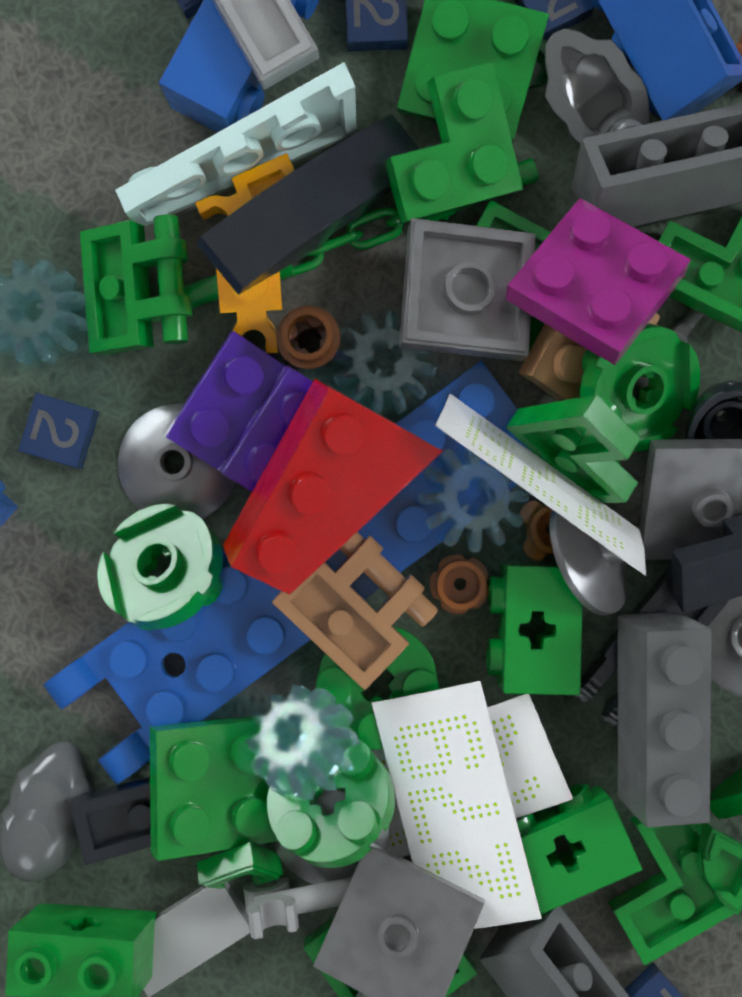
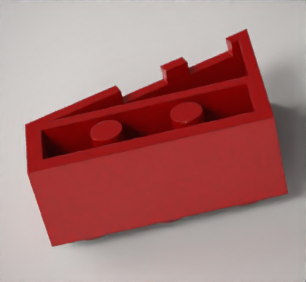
M314 379L223 544L231 567L289 595L292 594L443 451Z

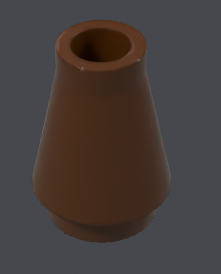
M297 307L287 313L278 326L277 345L279 351L290 364L296 367L314 369L323 366L334 357L340 344L338 324L330 313L320 307ZM310 337L320 339V349L314 353H309L305 348L301 349L303 342Z

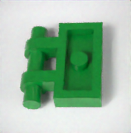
M169 214L155 216L153 218L155 240L150 241L145 240L144 225L130 220L80 232L89 353L106 356L153 348L152 323L162 321L164 344H184L188 342L186 319L192 318L191 297L184 295L182 264L188 262L187 243L185 240L180 239L177 216ZM157 266L160 296L150 298L148 268Z

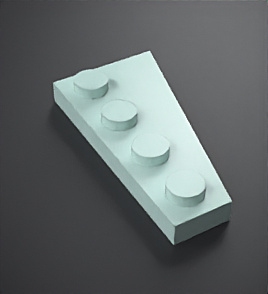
M345 62L159 166L149 167L135 173L128 183L115 190L127 216L131 221L142 224L145 227L154 223L153 218L155 216L175 214L195 205V202L208 196L218 195L234 188L231 180L232 177L287 153L292 163L357 133L355 85Z

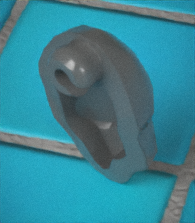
M565 28L551 35L545 45V69L548 77L545 98L553 111L566 122L571 136L581 144L582 138L649 124V102L646 88L641 77L631 70L623 52L612 40H594L581 32Z
M69 741L54 743L40 753L33 763L18 771L11 789L9 804L0 815L1 859L10 875L22 882H38L51 876L68 861L79 845L70 803L72 797L94 792V789L87 779L85 762L80 749Z

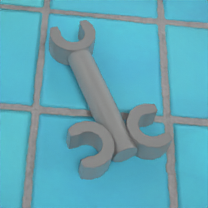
M287 877L277 879L276 885L267 888H256L253 882L246 883L243 886L251 937L254 939L263 938V930L275 925H284L289 933L295 932L299 928L298 914L340 906L352 877L290 889Z

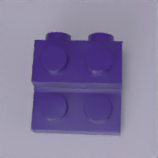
M231 331L164 436L252 492L313 381L292 367L285 366L236 332Z

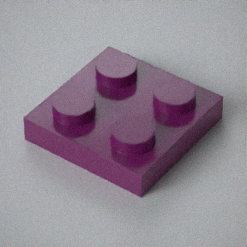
M579 198L509 282L505 300L611 364L616 365L685 276L691 259Z

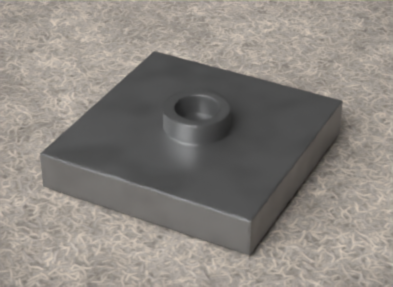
M411 218L407 232L399 348L523 361L529 354L531 315L505 299L507 285L534 254L535 234Z
M742 439L650 440L639 523L645 560L672 559V550L723 537V519L742 515Z
M372 843L370 845L372 850L360 859L313 967L369 997H445L482 911L485 899Z

